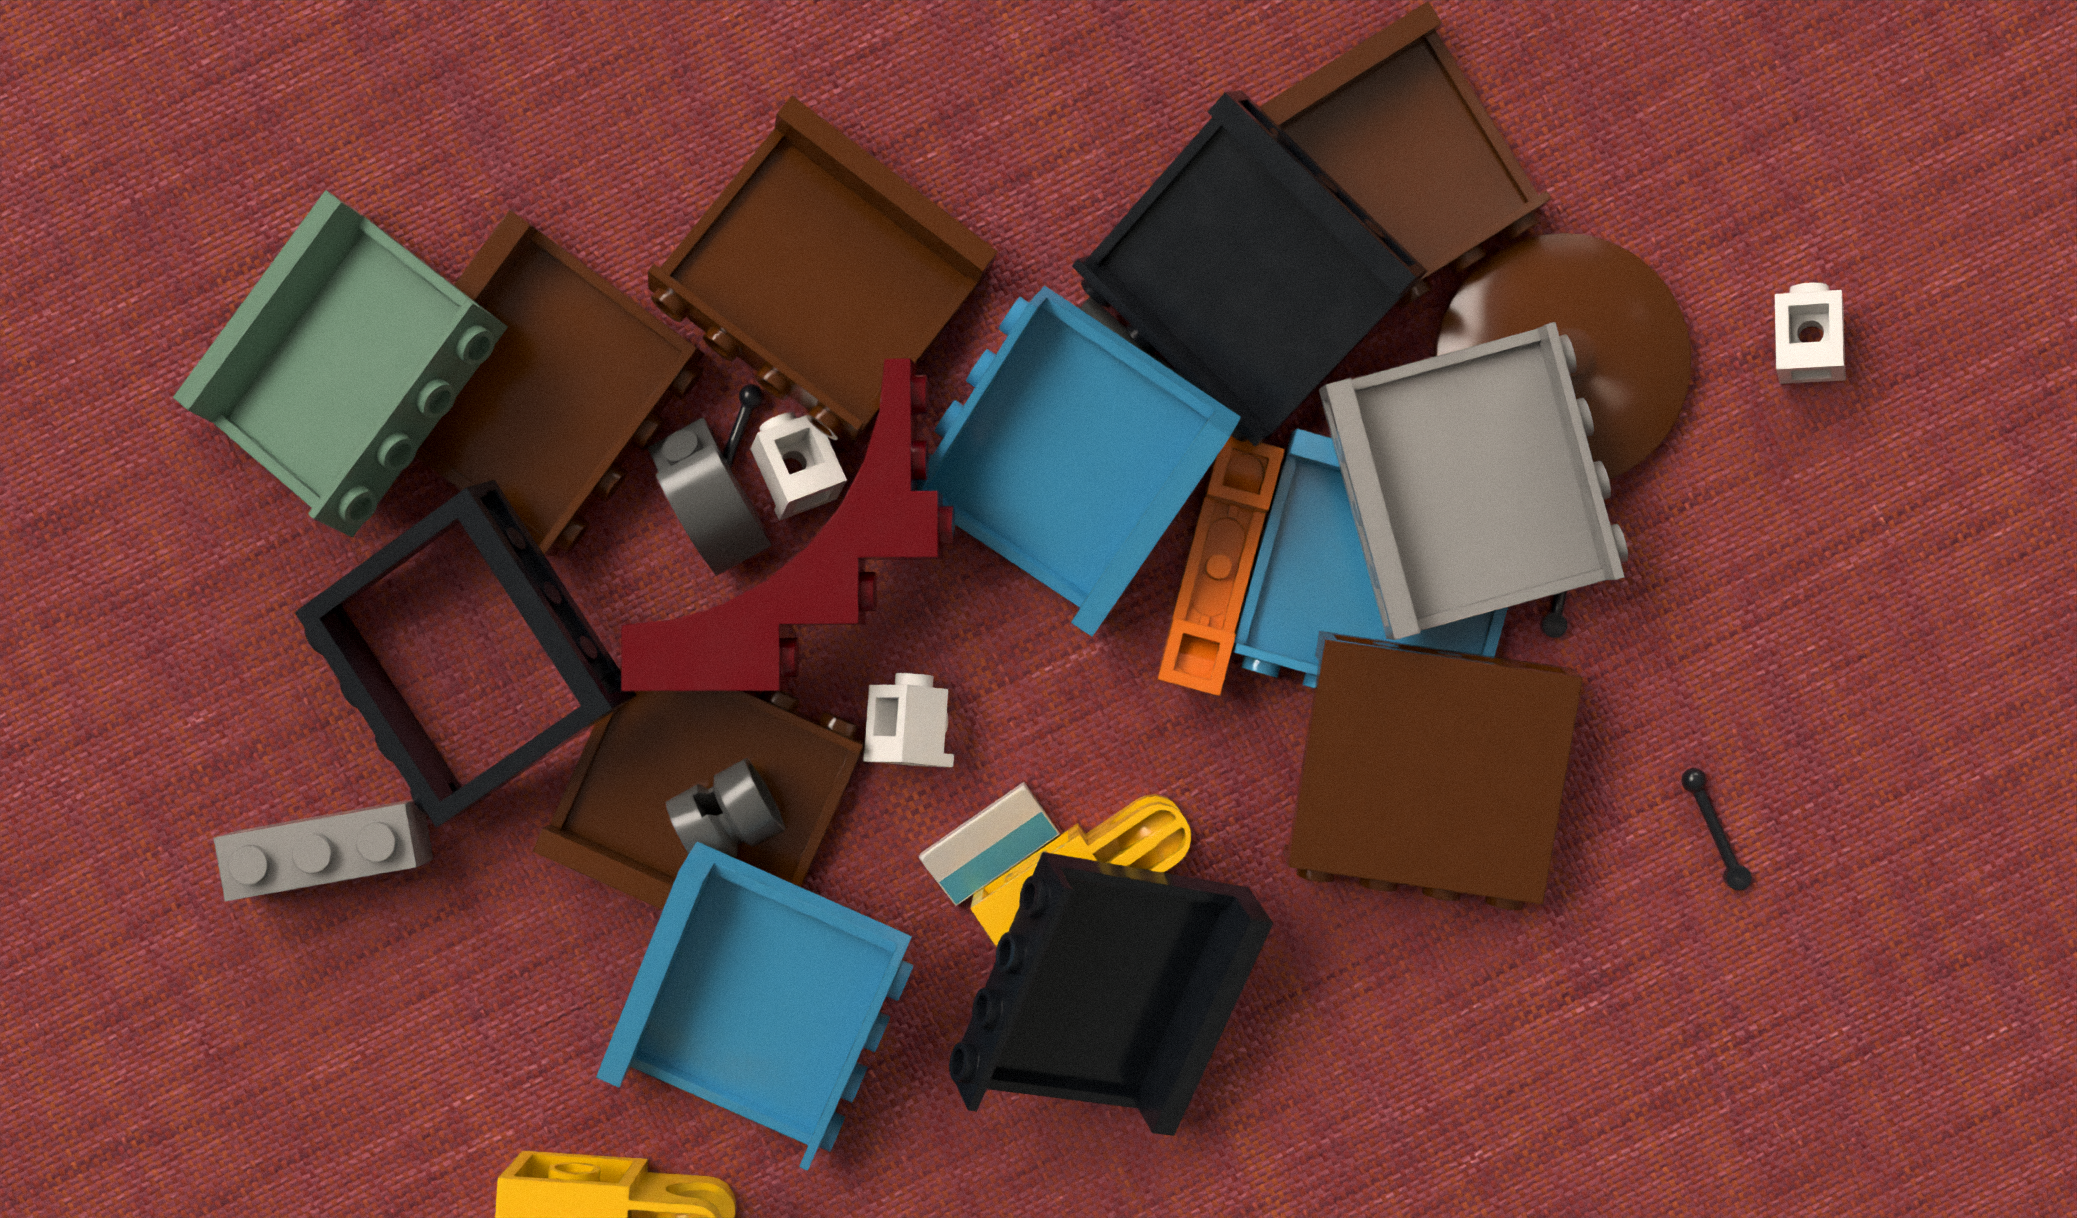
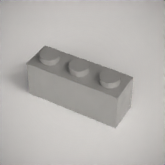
M413 799L237 830L214 837L225 901L411 869L434 860L426 814L419 810Z

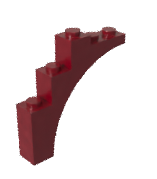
M911 358L884 359L879 413L865 460L840 507L811 543L768 580L722 605L673 620L621 625V691L788 690V677H798L800 662L798 638H788V625H866V611H876L877 607L876 572H866V560H943V545H954V506H943V495L939 491H917V480H927L929 471L927 440H917V414L928 413L927 375H917V366Z

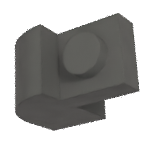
M704 417L648 447L659 472L656 474V477L672 509L692 543L715 576L772 546L751 500L733 475L714 432Z

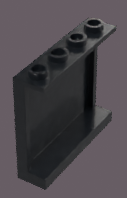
M1242 90L1225 92L1208 111L1212 118L1091 255L1077 259L1072 267L1084 278L1081 281V285L1094 301L1106 308H1110L1112 305L1129 322L1126 329L1129 335L1141 347L1150 352L1157 350L1175 367L1172 370L1173 372L1241 417L1231 436L1241 442H1245L1248 439L1254 446H1257L1270 438L1428 270Z
M1042 852L1033 875L1029 876L1023 883L1020 892L1019 908L1008 932L1001 936L998 942L996 962L984 988L977 992L974 998L972 1018L961 1042L954 1046L949 1061L950 1076L955 1082L967 1110L977 1112L986 1089L1138 1108L1152 1133L1174 1136L1273 925L1272 920L1250 888Z

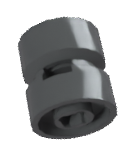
M748 758L714 775L712 788L708 789L697 784L666 801V808L671 822L688 854L695 843L699 842L735 858L738 856L739 844L745 843L754 848L786 830L773 796Z

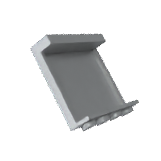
M1556 322L1546 324L1531 331L1355 379L1348 378L1333 382L1319 389L1386 639H1401L1419 634L1420 631L1520 603L1605 580L1624 578L1621 563L1628 561L1626 541L1618 524L1610 525L1604 503L1605 499L1611 497L1609 478L1601 461L1593 462L1587 440L1588 436L1594 434L1591 412L1583 397L1576 399L1570 378V373H1574L1577 370L1574 349L1566 334L1559 336Z

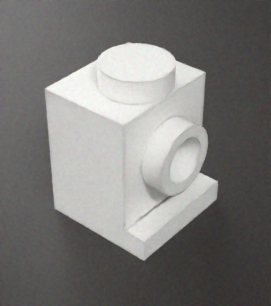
M1802 283L1791 286L1790 293L1775 294L1776 370L1780 384L1846 380L1842 290L1829 291V285L1824 283ZM1813 326L1823 331L1824 335L1820 342L1802 343L1799 340V334L1807 327Z
M788 412L775 416L760 426L761 432L757 433L751 451L776 505L774 510L779 521L838 498L847 479L828 437L816 429L808 421L806 415L797 418L794 412ZM788 458L796 459L801 463L803 470L789 474L783 460Z
M896 673L895 685H869L864 761L907 766L953 767L954 754L944 753L945 733L948 728V689L934 688V676L912 673Z

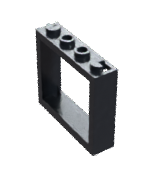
M495 480L466 487L294 612L305 628L304 632L308 643L316 652L323 655L340 681V689L343 696L353 707L360 711L375 734L378 749L384 757L395 764L411 788L410 793L415 805L420 811L430 817L436 828L465 813L637 696L634 691H621L620 669ZM459 523L462 524L581 705L463 787H461L343 608V606Z

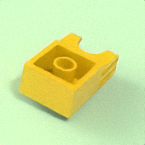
M1157 794L1145 795L1136 799L1086 834L1077 823L974 893L971 910L997 947L1001 936L1008 932L1019 908L1020 892L1023 883L1029 876L1033 875L1042 852L1164 873L1179 863L1188 852L1191 842L1190 827L1180 809L1172 800Z
M522 1151L498 1177L495 1218H735L737 1208L733 1191L726 1182L719 1178L648 1172V1159Z

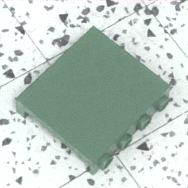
M325 190L173 398L188 411L214 423L312 508L308 515L313 519L353 538L362 524L373 515L377 504L401 471L412 462L416 451L441 417L451 409L457 395L480 364L491 355L495 344L508 326L363 214Z

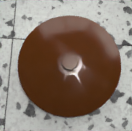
M1569 233L1546 234L1516 242L1482 262L1459 285L1442 314L1436 333L1433 357L1531 331L1546 324L1556 322L1559 336L1566 334L1574 349L1577 370L1574 373H1570V378L1576 399L1583 397L1591 412L1594 434L1588 436L1587 440L1593 462L1601 461L1606 469L1608 478L1612 479L1627 472L1650 455L1665 439L1679 416L1687 395L1691 372L1690 340L1683 314L1675 297L1658 274L1642 259L1612 242L1597 237Z

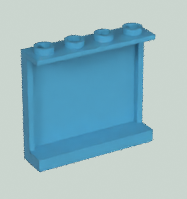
M1044 285L1030 302L1022 297L1016 300L998 330L1007 335L997 354L986 349L966 379L967 383L975 387L965 405L954 400L939 421L934 432L941 436L943 440L933 455L929 453L928 479L917 480V491H939L943 495V506H954L955 525L1078 606L1080 609L1071 623L1093 637L1226 444L1241 417Z
M1300 429L1292 431L1235 631L1236 637L1232 652L1244 655L1241 668L1278 678L1281 666L1306 672L1302 685L1315 688L1319 664L1315 653L1319 631L1495 656L1508 607L1420 631L1419 634L1401 639H1386L1332 438Z
M696 842L678 871L596 1078L620 1087L631 1067L808 1145L799 1166L808 1171L818 1147L830 1152L846 1116L835 1112L840 1098L852 1103L868 1067L857 1062L862 1049L865 1048L875 1053L891 1016L880 1012L885 997L887 996L898 1001L914 965L902 959L912 936L709 846Z

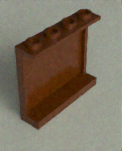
M1429 1L1260 106L1289 137L1428 270L1397 303L1400 309L1432 290L1433 287L1427 278L1448 265L1453 274L1456 275L1486 256L1487 253L1481 244L1502 231L1507 240L1510 241L1542 221L1536 209L1551 199L1547 191L1540 195L1537 194L1439 37L1436 30L1442 22Z
M791 96L776 114L773 131L660 268L655 264L648 270V289L654 293L650 297L652 302L668 317L677 322H682L686 317L706 332L702 337L703 340L718 355L731 362L736 357H739L757 371L754 376L755 380L767 392L782 401H785L790 396L810 412L806 415L808 421L821 433L833 440H837L842 435L854 444L879 413L884 359L911 358L917 364L989 273L998 251L794 96Z
M509 210L454 284L508 326V328L495 344L491 355L480 364L457 395L451 409L441 417L418 448L415 456L460 490L495 480L545 556H555L560 549L565 553H569L584 536L590 526V523L584 519V516L595 501L600 498L602 501L607 502L621 486L628 474V471L621 466L637 446L644 451L658 436L666 422L659 415L672 397L675 395L682 400L695 386L704 371L697 363L705 353L527 221Z
M1319 631L1315 653L1319 664L1289 845L1284 844L1283 850L1288 867L1297 868V876L1317 882H1333L1335 874L1358 877L1360 878L1359 884L1361 886L1379 891H1396L1399 883L1423 887L1422 893L1424 895L1440 900L1458 901L1460 900L1461 893L1486 896L1485 903L1508 910H1522L1524 902L1543 905L1583 677L1568 667Z
M634 691L637 695L636 697L594 725L552 821L549 825L542 828L532 851L663 910L678 871L689 855L671 822L666 808V801L697 784L708 789L712 788L714 775L748 758L773 796L786 830L754 848L745 843L739 844L738 856L735 858L802 887L862 754L865 741L854 736L858 726L844 718L823 711L820 720H817L797 711L800 700L784 691H762L761 694L755 691Z

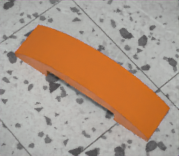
M1230 436L1215 458L1183 571L1157 680L1220 696L1265 515L1269 511L1285 449L1264 443L1254 446L1248 439L1245 442H1241Z

